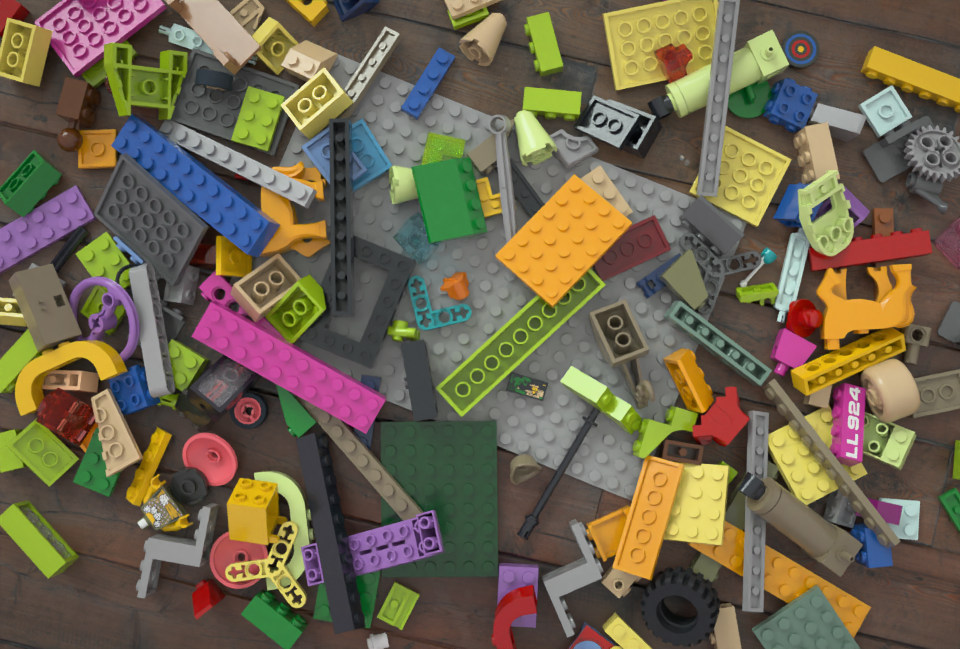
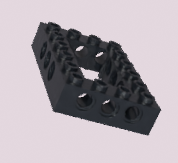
M354 236V257L361 259L365 263L374 264L382 270L386 269L389 271L360 343L324 328L330 323L332 313L331 262L320 285L323 288L326 310L298 339L373 369L387 335L388 327L393 321L416 261Z

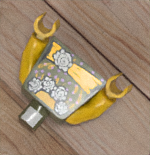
M159 474L152 478L143 499L144 505L141 507L145 516L137 521L140 528L145 530L152 525L155 530L161 529L164 532L179 531L193 525V522L189 523L187 521V517L190 515L183 505L174 498L169 485L163 486L166 481L160 482L158 479Z

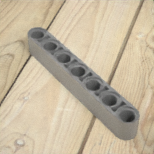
M147 263L130 268L129 277L134 305L139 317V336L150 395L153 398L174 393L175 383L156 273L152 264Z

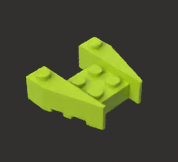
M114 42L104 44V67L119 116H131V106L159 109V120L171 119L177 95L181 91L180 86L187 73L188 52L162 51L160 52V68L132 65V45Z

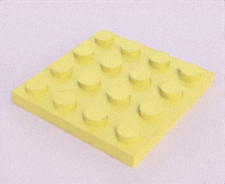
M725 126L717 197H703L713 206L754 227H758L792 159ZM697 175L689 191V194L698 198L700 195H696L698 184Z
M828 405V408H821L805 416V419L830 449L833 417L832 410ZM789 424L768 434V451L789 490L799 500L808 505L839 489L836 482L828 477L826 469L815 460L812 451L802 443L799 434L793 431ZM862 463L852 467L841 464L854 481L868 474Z
M676 462L683 464L685 467L663 540L723 546L730 467L725 465H696Z

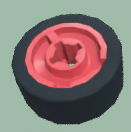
M245 393L230 409V416L237 426L243 429H253L265 422L268 416V405L262 396L256 393ZM248 407L253 408L251 414L246 413Z

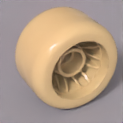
M889 359L870 366L861 373V387L866 388L865 400L873 414L880 421L890 423L909 416L919 409L920 394L912 374L901 361Z

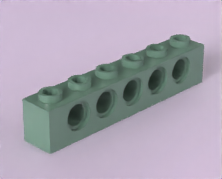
M674 301L664 314L663 318L752 385L761 386L772 370L683 302Z

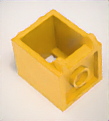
M244 478L238 480L227 502L230 540L263 545L278 543L279 536L273 534L277 524L282 525L288 521L286 517L279 516L278 483Z

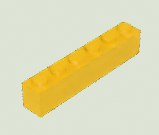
M876 46L868 51L861 73L866 74L868 78H877L886 85H895L904 92L916 93L922 99L934 100L938 105L952 107L956 112L960 113L959 78Z

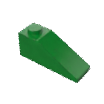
M276 384L284 418L289 426L287 430L292 436L301 438L318 422L290 391Z

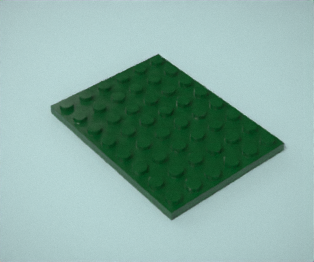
M497 420L381 422V464L423 512L436 510L445 550L444 553L427 559L382 570V577H498ZM381 496V527L403 521Z

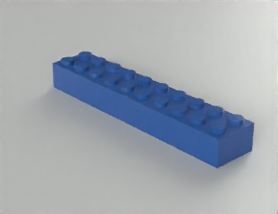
M131 114L111 145L121 154L127 153L183 204L247 255L259 257L280 227V224L141 117Z

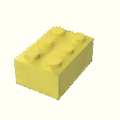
M7 17L0 47V76L39 87L53 31Z
M323 68L282 103L281 107L298 129L311 140L329 124V119H335L354 102L335 78Z

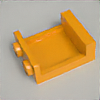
M627 505L586 524L588 528L586 529L589 541L593 540L596 545L594 550L597 559L601 558L605 562L607 558L616 555L630 506Z

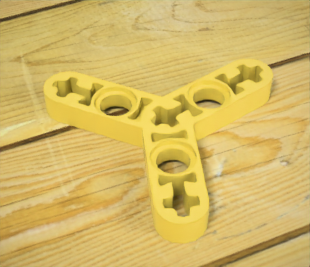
M287 521L282 524L277 535L279 538L281 536L284 538L287 533L285 527L291 525L294 533L289 534L287 538L291 542L279 539L278 543L273 544L268 558L232 563L226 568L225 575L232 582L269 577L287 602L294 608H300L306 603L307 594L285 565L298 535L299 527L294 521ZM279 543H284L287 546L285 554L278 553L276 547ZM276 557L283 558V561L279 559L276 566L279 570L276 569L272 572V567L269 564H273ZM243 565H245V572L237 574L236 577L230 573L234 567L236 570L244 569ZM250 565H258L260 568L259 574H251L249 571ZM283 577L291 580L289 588H284L281 585ZM294 586L297 588V589L294 590V593H295L297 596L300 595V594L302 595V598H301V602H302V603H300L299 601L294 602V601H293V599L295 598L294 594L291 592V593L288 595V593H287V592L290 591Z

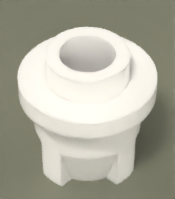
M370 634V638L367 639L368 649L388 648L387 634Z

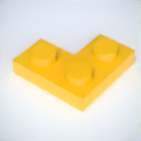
M488 177L477 179L476 184L484 218L501 214L500 193L492 195Z

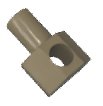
M915 324L902 328L901 333L904 334L906 344L903 363L917 365L920 347L928 348L932 328ZM913 331H916L918 334L917 340H914L912 337Z

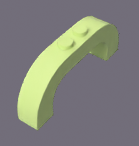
M278 471L254 473L255 480L278 483V493L283 495L289 504L291 521L297 523L299 527V532L294 542L293 557L286 564V567L297 580L305 571L301 547L312 544V540L315 539L314 529L310 527L312 517L310 509H308L306 495L298 482L285 473ZM272 567L271 571L274 572L276 569L279 570V568ZM266 577L267 590L278 589L272 580ZM283 577L281 579L283 587L291 584L289 578Z

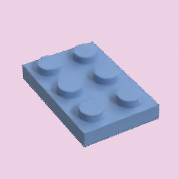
M328 127L304 144L301 149L330 185ZM352 151L354 182L367 173L368 170Z

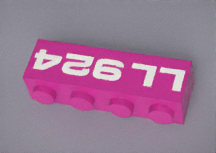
M847 383L836 387L833 392L834 408L832 410L833 426L831 428L832 443L830 451L840 464L852 467L861 463L863 457L866 388Z

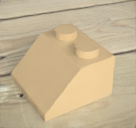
M305 40L290 48L281 66L289 74L308 82L323 68L329 72L338 54Z

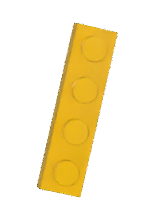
M157 427L156 431L152 434L151 442L143 454V460L135 472L134 480L127 489L125 498L133 505H141L150 481L172 434L162 428Z

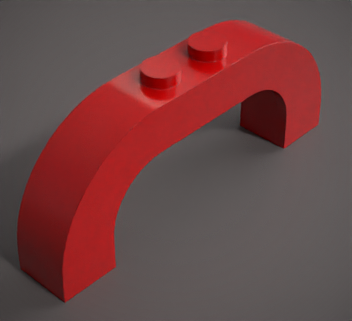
M534 585L514 589L506 594L498 603L494 615L492 644L497 649H517L511 624L520 616L537 613L538 602Z

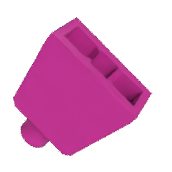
M785 328L780 329L770 359L778 363L774 373L784 377L788 369L793 370L803 365L817 346Z

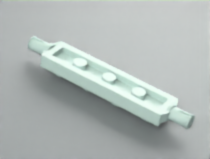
M173 24L171 28L160 25L159 28L166 31L159 29V33L168 35V42L189 49L195 48L213 55L210 47L194 30L177 24ZM253 56V57L251 58V59L257 61V57H254V56ZM249 60V61H248V63H251V64H253V65L256 64L255 61H252V60Z
M799 228L798 232L790 234L778 284L779 294L775 297L773 306L779 310L776 322L785 323L789 304L797 299L810 244L803 228Z

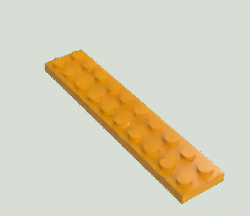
M725 521L723 546L687 543L743 577L745 532ZM765 545L764 590L789 604L817 585L854 638L871 607Z

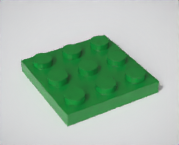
M381 570L356 576L358 592L361 596L362 612L365 616L366 627L364 628H371ZM325 583L319 584L313 619L332 622Z

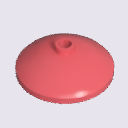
M198 433L185 443L182 453L185 466L202 471L207 477L210 486L224 485L235 476L238 468L237 457L233 448L223 438L212 433Z
M228 531L216 540L211 549V570L216 579L227 587L235 589L250 587L261 578L232 582L226 578L225 570L230 564L235 562L268 558V549L263 544L230 540ZM244 554L245 560H240L239 555ZM252 564L249 567V571L251 574L257 575L260 572V568L258 565ZM243 565L244 569L236 570L234 567L230 573L236 577L237 574L245 572V565Z

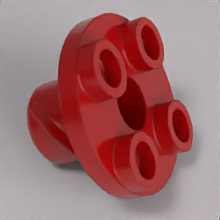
M808 299L792 301L789 304L786 328L800 337H808L816 328L822 325L823 314Z

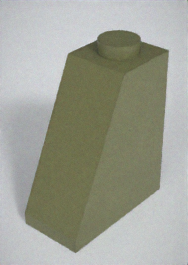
M691 249L686 250L659 278L685 305L692 310H699L706 304L705 299L708 297L693 251Z

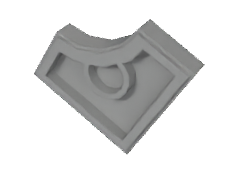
M563 129L549 135L557 146V152L555 153L567 169L599 151V148L588 135L574 137L567 134Z

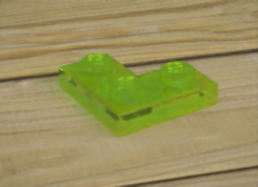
M428 132L421 165L442 161L443 156L462 158L466 140Z

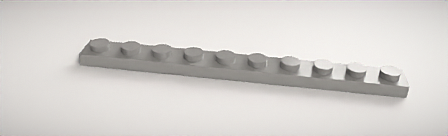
M718 0L696 195L717 197L740 0Z
M170 119L164 120L159 129L160 132L177 145L307 209L317 193L315 189Z
M748 411L750 420L748 421L747 472L761 480L767 478L769 413ZM747 502L745 504L742 611L763 612L766 521L747 507Z

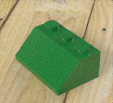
M34 149L0 187V198L5 205L24 218L34 210L39 200L45 198L52 185L54 186L59 182L62 174Z

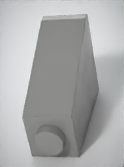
M818 103L812 108L806 125L810 126L828 122L831 136L848 143L860 134L867 116Z

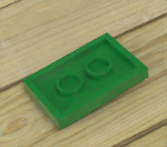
M96 428L73 482L110 497L122 470L111 477H106L105 470L107 468L102 457L103 448L98 437L99 428Z

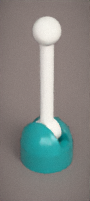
M766 247L760 254L761 264L754 268L745 280L740 281V286L746 287L747 282L761 266L774 262L777 255Z

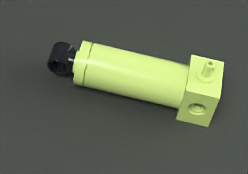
M773 30L747 41L744 48L734 52L729 95L755 82L760 84L783 73L788 67L789 63ZM711 64L665 85L666 96H659L647 103L652 115L661 120L674 111L679 118H682L707 105Z

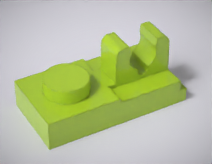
M774 283L736 288V296L741 303H752L758 300L761 306L764 305L766 298H769L770 303L774 304L775 297L779 294V290Z

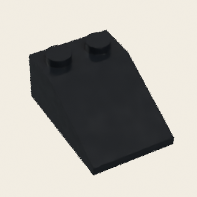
M608 99L609 102L634 112L642 118L622 150L645 159L663 126L654 115Z

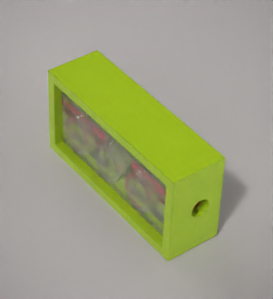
M29 500L12 504L0 515V526L48 579L63 573L79 558L76 552Z

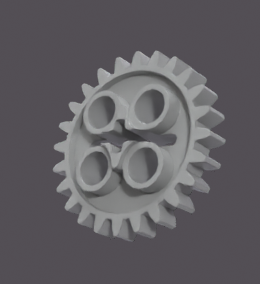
M931 125L926 129L923 126L919 130L916 129L905 143L906 148L903 152L907 153L904 158L910 160L907 165H913L912 171L918 170L919 177L923 174L926 175V181L930 177L934 183L938 179L941 183H944L945 180L950 182L953 178L956 179L960 175V142L957 141L959 136L953 137V131L946 133L945 127L942 131L939 130L938 125L934 129Z

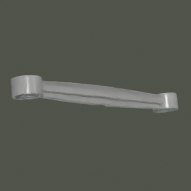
M494 115L490 118L488 126L490 131L495 134L499 189L507 244L517 233L513 181L506 133L510 130L511 122L505 115ZM498 118H502L504 121V128L500 132L495 128V122Z

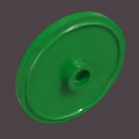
M767 80L760 84L755 82L730 94L727 108L735 116L744 119L760 116L765 112L764 106L772 95Z

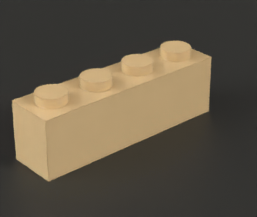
M731 603L720 604V611L714 630L709 635L710 642L714 644V649H742L735 607Z

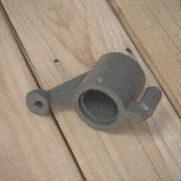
M918 170L913 173L910 172L905 186L908 187V192L920 195L936 206L939 213L944 215L948 204L943 203L939 198L943 183L939 179L934 183L931 177L926 181V175L923 174L919 177Z

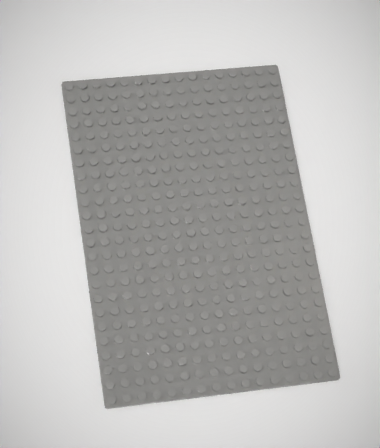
M338 54L329 73L344 90L361 63ZM381 71L349 118L352 124L363 118L392 166L396 165L406 168L455 158H467L469 152L494 134L488 126L492 116L435 93L418 120L401 111V107L415 85ZM497 119L495 122V128L498 131L504 126V121ZM327 125L324 129H322L318 134H320L322 131H324L326 128H328L329 125ZM297 126L279 167H292L302 161L305 168H314V164L301 149L310 139ZM514 126L507 141L509 157L544 204L574 174L581 179L601 165L633 211L626 218L634 225L655 215L671 248L668 252L603 281L606 285L512 371L547 382L548 386L543 401L506 391L511 372L463 417L435 389L537 295L495 258V255L506 245L502 213L485 218L487 233L473 238L429 244L419 199L392 204L389 193L391 184H389V171L353 193L354 236L415 260L416 265L411 277L420 276L424 279L432 311L459 304H466L471 308L472 315L468 321L429 331L421 330L416 321L407 284L393 320L407 322L408 328H416L417 331H420L419 340L424 339L426 341L439 415L438 418L432 419L436 421L497 420V446L518 455H532L538 463L557 470L585 423L582 417L588 418L594 408L590 403L566 389L560 382L571 366L607 386L613 395L632 405L642 418V421L644 418L660 423H666L665 414L670 409V406L675 405L679 392L663 358L681 348L690 349L695 354L698 343L663 318L674 301H681L667 286L646 299L643 295L645 294L644 291L636 283L678 253L681 255L684 253L679 246L680 237L685 233H693L694 235L696 233L691 229H686L680 223L682 220L679 217L696 199L594 157H589L567 169L553 151V156L544 162L536 165L528 162V166L522 165ZM472 165L475 180L488 177L492 195L500 193L499 178L495 169L487 175L485 173L481 176ZM327 182V187L324 189L326 202L319 201L314 197L308 209L297 203H292L297 213L298 224H309L326 220L328 225L326 228L329 241H331L330 185ZM514 197L518 232L531 218ZM715 207L740 231H744L746 222ZM307 238L303 240L304 242L309 243L312 240V238ZM684 238V245H691L693 252L699 247L698 244L695 247L691 244V238ZM739 241L723 256L719 254L715 256L718 259L734 256ZM703 242V244L709 249L710 246L706 242ZM331 246L322 249L312 258H307L294 250L281 256L301 279L310 274L321 285L331 262ZM699 250L696 254L700 261H704L707 257L706 253L702 250ZM252 256V271L272 257ZM354 257L355 317L335 318L331 313V321L324 328L360 343L389 271L386 269L382 270L374 264L365 263L361 259ZM711 258L708 262L703 264L705 267L709 264L712 267V273H719V267L717 265L712 266L710 264V262L713 261ZM592 266L591 269H592L593 272L597 275V273H596L594 267ZM698 266L703 279L704 271ZM456 272H466V277L469 281L468 289L470 291L467 298L460 301L451 299L447 291L440 290V287L444 284L443 278H450ZM725 276L722 277L719 291L721 289ZM232 277L230 283L234 285L242 278ZM414 280V284L411 285L417 291V294H413L414 297L421 294L425 295V291L420 292L419 286L422 285V282H418V280ZM651 280L647 282L651 289L655 287ZM708 282L705 284L708 293L714 292L715 286L713 283ZM708 296L705 299L706 304L703 306V311L709 308V306L707 305V300L709 298L712 299V296ZM419 298L416 301V306L419 309H423L427 305V301L424 298ZM626 299L650 349L649 354L639 357L642 379L648 380L651 383L655 394V401L651 402V399H649L648 406L639 410L635 405L619 365L612 368L603 358L596 343L589 319L590 312ZM234 303L231 306V310L238 312L239 304ZM460 308L458 313H455V309L450 310L453 314V321L457 320L456 316L461 315L462 318H466V314L469 313L464 308ZM429 309L425 312H418V316L421 314L423 316V321L420 324L429 327L428 323L431 322V319L426 317V313H430ZM696 309L693 310L706 321H708L711 313L701 315L696 311ZM442 312L439 315V320L442 323H446L450 320V315L447 312ZM250 316L247 317V319L253 321ZM386 335L373 369L300 339L294 343L295 346L360 382L362 374L381 377L379 393L386 396L387 401L412 411L409 390L405 387L408 384L407 381H404L406 373L400 344L412 341L403 339V342L393 341L389 335ZM628 361L625 364L636 389V383L632 372L630 361ZM600 411L594 421L598 426H591L564 473L632 501L645 459L633 455V443L638 439L639 432L636 430L630 435ZM658 446L649 454L650 456L655 455Z

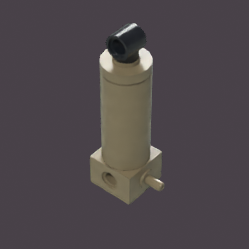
M747 472L736 488L747 496V507L798 545L801 551L815 562L839 577L843 575L850 563L854 562L856 554L863 546L862 543L845 530L825 520L772 478L760 480Z

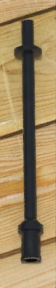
M594 407L588 418L582 417L585 421L584 425L533 512L529 515L526 514V520L519 532H517L525 540L529 539L534 527L540 523L538 518L591 426H598L594 422L600 413L597 408Z

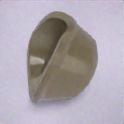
M521 454L516 456L510 463V480L515 485L521 484L536 476L543 469L532 455Z

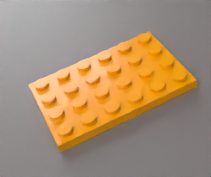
M574 174L495 255V258L553 308L632 226V222Z

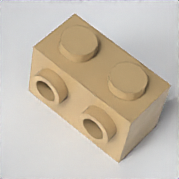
M612 565L600 581L618 598L624 597L631 590L630 586L633 582H638L642 577L614 569Z

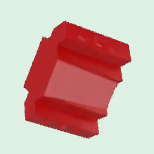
M725 387L726 397H716L715 404L705 415H701L702 425H692L693 437L698 445H709L714 440L719 446L725 447L729 445L750 420V417L740 410V397L736 387Z

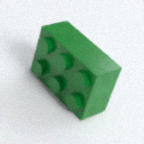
M262 589L255 595L241 615L282 648L290 649L308 626L305 623L306 619L300 614L295 615L290 611L291 607L285 602L280 603L275 599L276 596L273 592Z

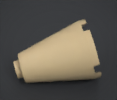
M501 13L489 15L459 41L461 45L459 47L462 53L472 62L474 59L479 61L478 65L480 66L490 65L507 26L506 18Z

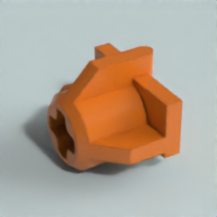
M456 272L450 278H443L444 284L440 287V290L447 291L451 299L460 301L467 298L470 291L468 289L469 281L466 277V272Z

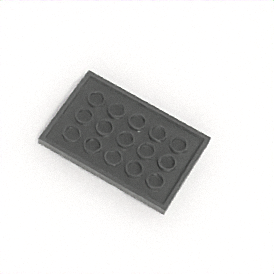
M193 48L187 62V73L180 86L181 91L177 95L174 104L175 108L170 120L232 142V135L248 86L284 96L286 100L301 87L298 84L247 66H243L234 75L214 55ZM207 69L233 75L231 91H220L195 85L196 70ZM282 109L269 152L242 144L239 145L275 157L290 117Z
M127 153L121 154L93 213L96 218L146 263L152 264L155 271L172 287L179 284L209 227Z

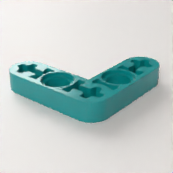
M420 276L410 278L408 288L416 321L421 330L429 331L465 322L471 318V308L466 304L432 311L424 279ZM414 280L422 282L419 288L420 292L425 291V295L413 296V294H417L416 288L411 287L414 284ZM419 298H424L427 301V305L423 309H419L416 306V301ZM460 308L469 311L466 314V318H462L459 315L456 316L457 320L453 321V314L450 310L455 309V313L460 312ZM429 309L430 313H426V317L431 319V322L428 323L429 327H425L423 324H420L423 321L422 314L418 316V312H425ZM442 312H447L450 315V320L446 323H442L439 320V315Z

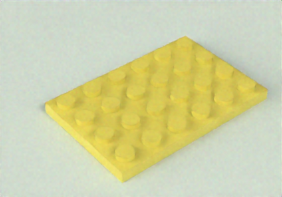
M668 0L602 14L615 90L684 77L711 64L718 0Z

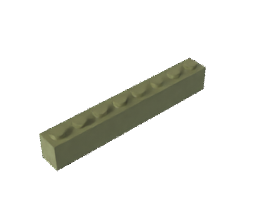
M769 461L767 465V478L776 480L779 475V469ZM746 469V471L744 472L743 476L741 477V479H740L739 483L737 484L736 488L738 487V485L740 484V482L742 481V479L745 477L746 472H747V469ZM735 488L726 504L725 521L745 532L746 496ZM697 551L688 568L694 569L693 572L696 574L700 572L704 575L703 578L705 580L709 579L714 583L719 577L720 573L718 571L722 564Z

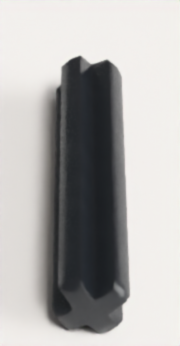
M83 226L77 227L50 264L53 263L56 273L60 271L88 234V230Z

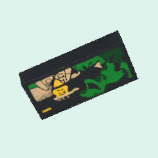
M511 372L506 391L543 401L548 383Z

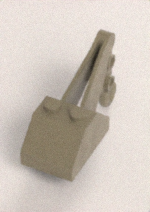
M626 299L590 312V323L603 358L612 368L619 365L638 410L647 407L649 399H651V402L655 401V394L651 383L648 380L642 379L639 357L649 354L650 349ZM628 361H630L632 372L636 383V389L625 364Z

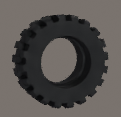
M676 566L675 570L672 567L665 568L664 572L659 571L656 573L643 594L640 609L642 610V619L646 620V627L648 630L651 629L653 631L652 634L656 638L660 637L662 642L666 644L668 642L673 643L672 646L679 647V645H683V647H690L691 643L693 645L700 644L702 640H706L710 633L713 632L720 611V599L717 598V590L711 588L712 582L709 579L705 580L703 578L704 575L700 572L698 574L694 573V569L687 568V570H684L681 566ZM673 595L684 597L695 606L698 614L687 618L677 616L666 607L663 598Z

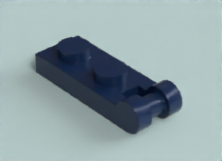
M680 253L636 283L644 291L645 294L643 295L646 299L666 286L659 276L681 256ZM650 280L655 285L652 289L647 284Z

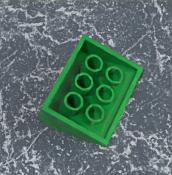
M470 157L455 158L411 167L429 244L473 238L488 232Z

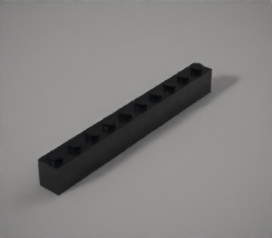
M349 118L329 119L332 316L335 318L355 317L352 123Z
M312 433L296 439L334 633L339 634L366 627L365 616L362 612L361 596L358 592L357 577L354 573L353 558L350 553L344 515L341 510V500L336 485L337 480L334 475L333 461L328 446L329 441L326 433Z

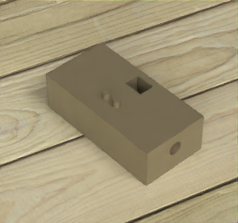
M53 263L15 272L8 280L38 352L56 347L63 342H73L82 335Z

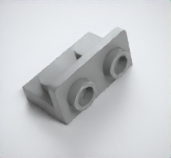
M188 265L177 286L172 287L166 282L163 301L194 305L200 269Z
M839 489L829 493L823 518L829 522L853 528L856 511L852 508L850 500Z

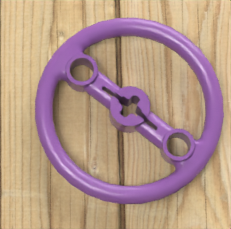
M106 277L85 279L74 288L68 301L77 323L78 303L84 291L91 286L99 285L107 288L108 292L102 296L103 308L101 312L92 314L89 317L88 322L92 330L90 336L83 338L81 335L74 342L84 340L104 342L102 337L105 331L113 329L117 325V318L114 314L116 307L123 305L129 320L128 342L124 350L119 354L124 362L133 354L139 340L140 324L136 307L129 294L115 281Z

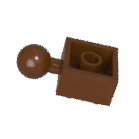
M69 77L65 78L55 113L68 122V127L59 132L57 142L62 150L76 152L83 144V137L79 132L80 126L91 128L95 122V111L101 102V92L88 82Z

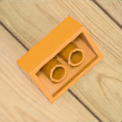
M681 348L663 358V361L687 410L704 413L714 401L712 389L706 384L704 373L695 362L696 356L693 351Z

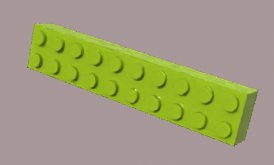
M590 269L553 308L536 295L435 389L463 417L606 284Z

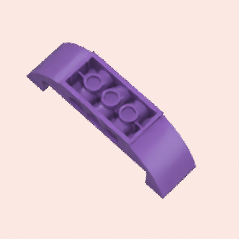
M436 510L417 514L412 519L348 536V544L356 576L427 559L445 552ZM317 543L301 547L308 586L323 584L324 578Z

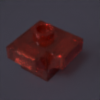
M670 43L654 51L662 74L669 83L687 76L686 66L693 57L691 51L684 43L677 47Z

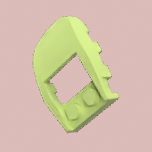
M827 170L825 175L804 189L798 190L799 219L805 235L817 252L827 256H834L850 244L854 234L853 218L849 217L848 212L851 204L850 200L845 199L843 192L846 190L844 185L837 181L836 175L839 174L838 170ZM830 197L833 208L811 222L810 214L813 213L812 208Z

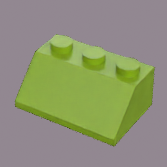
M309 274L298 280L265 317L286 341L294 344L326 310L323 288Z

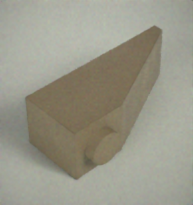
M513 119L510 120L511 127L510 130L506 133L507 141L515 126V121ZM504 126L501 127V128L498 130V132L502 131L503 128H504ZM492 134L467 154V157L471 159L472 165L481 176L485 173L487 175L496 168L495 134Z

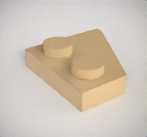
M243 0L230 11V14L252 36L259 26L265 8L258 0Z

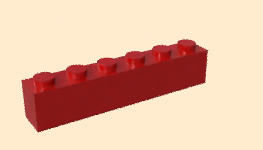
M922 228L911 229L910 233L905 234L902 231L891 232L890 236L885 237L882 234L871 235V239L863 240V237L852 238L850 244L834 256L823 255L811 247L808 249L810 272L928 256L933 253L929 230L923 231Z

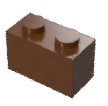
M664 439L661 442L659 458L701 465L704 446Z

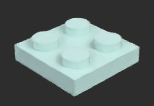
M893 85L858 106L862 114L867 116L866 120L878 138L912 118Z
M879 498V501L903 506L900 524L887 523L899 539L918 540L920 501Z

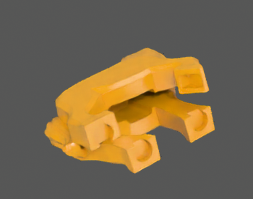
M302 161L292 167H272V169L317 191L315 198L326 202L324 189L327 187V181L316 167L305 168ZM261 186V210L280 224V227L261 253V257H273L277 253L283 255L294 250L307 258H312L322 249L331 246L326 230L328 227L326 220L316 223L298 224L297 213L292 201ZM312 238L309 243L304 242L303 239Z
M912 264L889 266L891 273L896 279V285L893 289L887 275V266L865 268L867 274L875 281L877 286L875 302L864 299L847 300V269H827L816 290V295L826 306L823 311V323L820 326V339H824V349H840L839 339L845 338L846 334L852 330L853 334L869 333V329L904 328L909 326L913 322L915 315L911 296L917 288L911 282Z

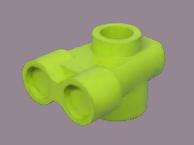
M393 320L392 326L388 327L387 335L392 337L393 341L403 342V339L417 341L420 339V331H417L416 328H408V323L405 321Z

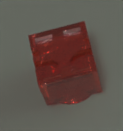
M59 387L43 398L38 407L37 419L35 420L78 446L82 444L96 423L93 407Z

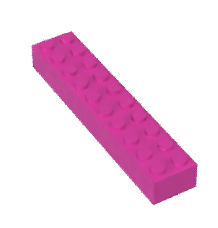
M212 301L191 336L365 434L368 432L386 400V396L217 301Z

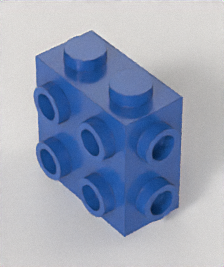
M782 79L773 85L771 98L764 106L765 113L763 117L769 119L770 123L780 124L785 127V130L795 133L806 126L818 94L812 92V89L807 86L796 84V81L793 79Z
M811 183L789 184L773 219L786 227L803 228L799 219L798 190L804 189ZM823 202L812 208L813 213L810 214L811 222L815 220V216Z
M140 365L129 367L128 372L108 380L123 416L134 414L161 403L159 397L153 398L149 393L145 367H140Z

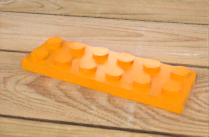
M650 455L644 459L612 568L652 580L685 467L683 464Z

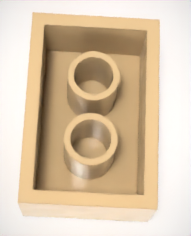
M828 122L805 126L795 135L793 142L794 147L798 149L799 153L797 160L799 167H802L803 174L801 178L803 184L813 183L825 175L827 170H838ZM839 174L836 175L837 180H839V179H840V175H839Z
M277 253L235 283L230 294L256 323L266 316L301 278L283 257Z

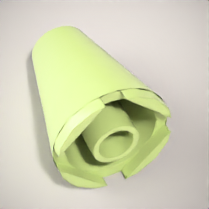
M519 111L514 121L522 165L528 166V162L536 165L553 156L552 152H557V146L531 111Z
M396 165L389 168V184H391L389 193L392 204L417 199L418 194L412 169Z

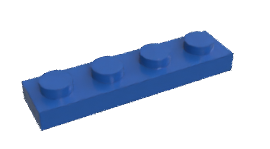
M440 47L438 48L402 105V112L418 120L455 60L454 55Z

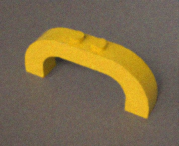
M84 340L72 343L69 341L63 342L58 345V349L54 350L52 348L43 351L42 356L30 361L22 369L15 387L16 404L21 416L33 414L48 407L42 390L45 377L50 372L81 358H86L94 364L101 381L112 379L128 371L118 352L104 342L97 340Z

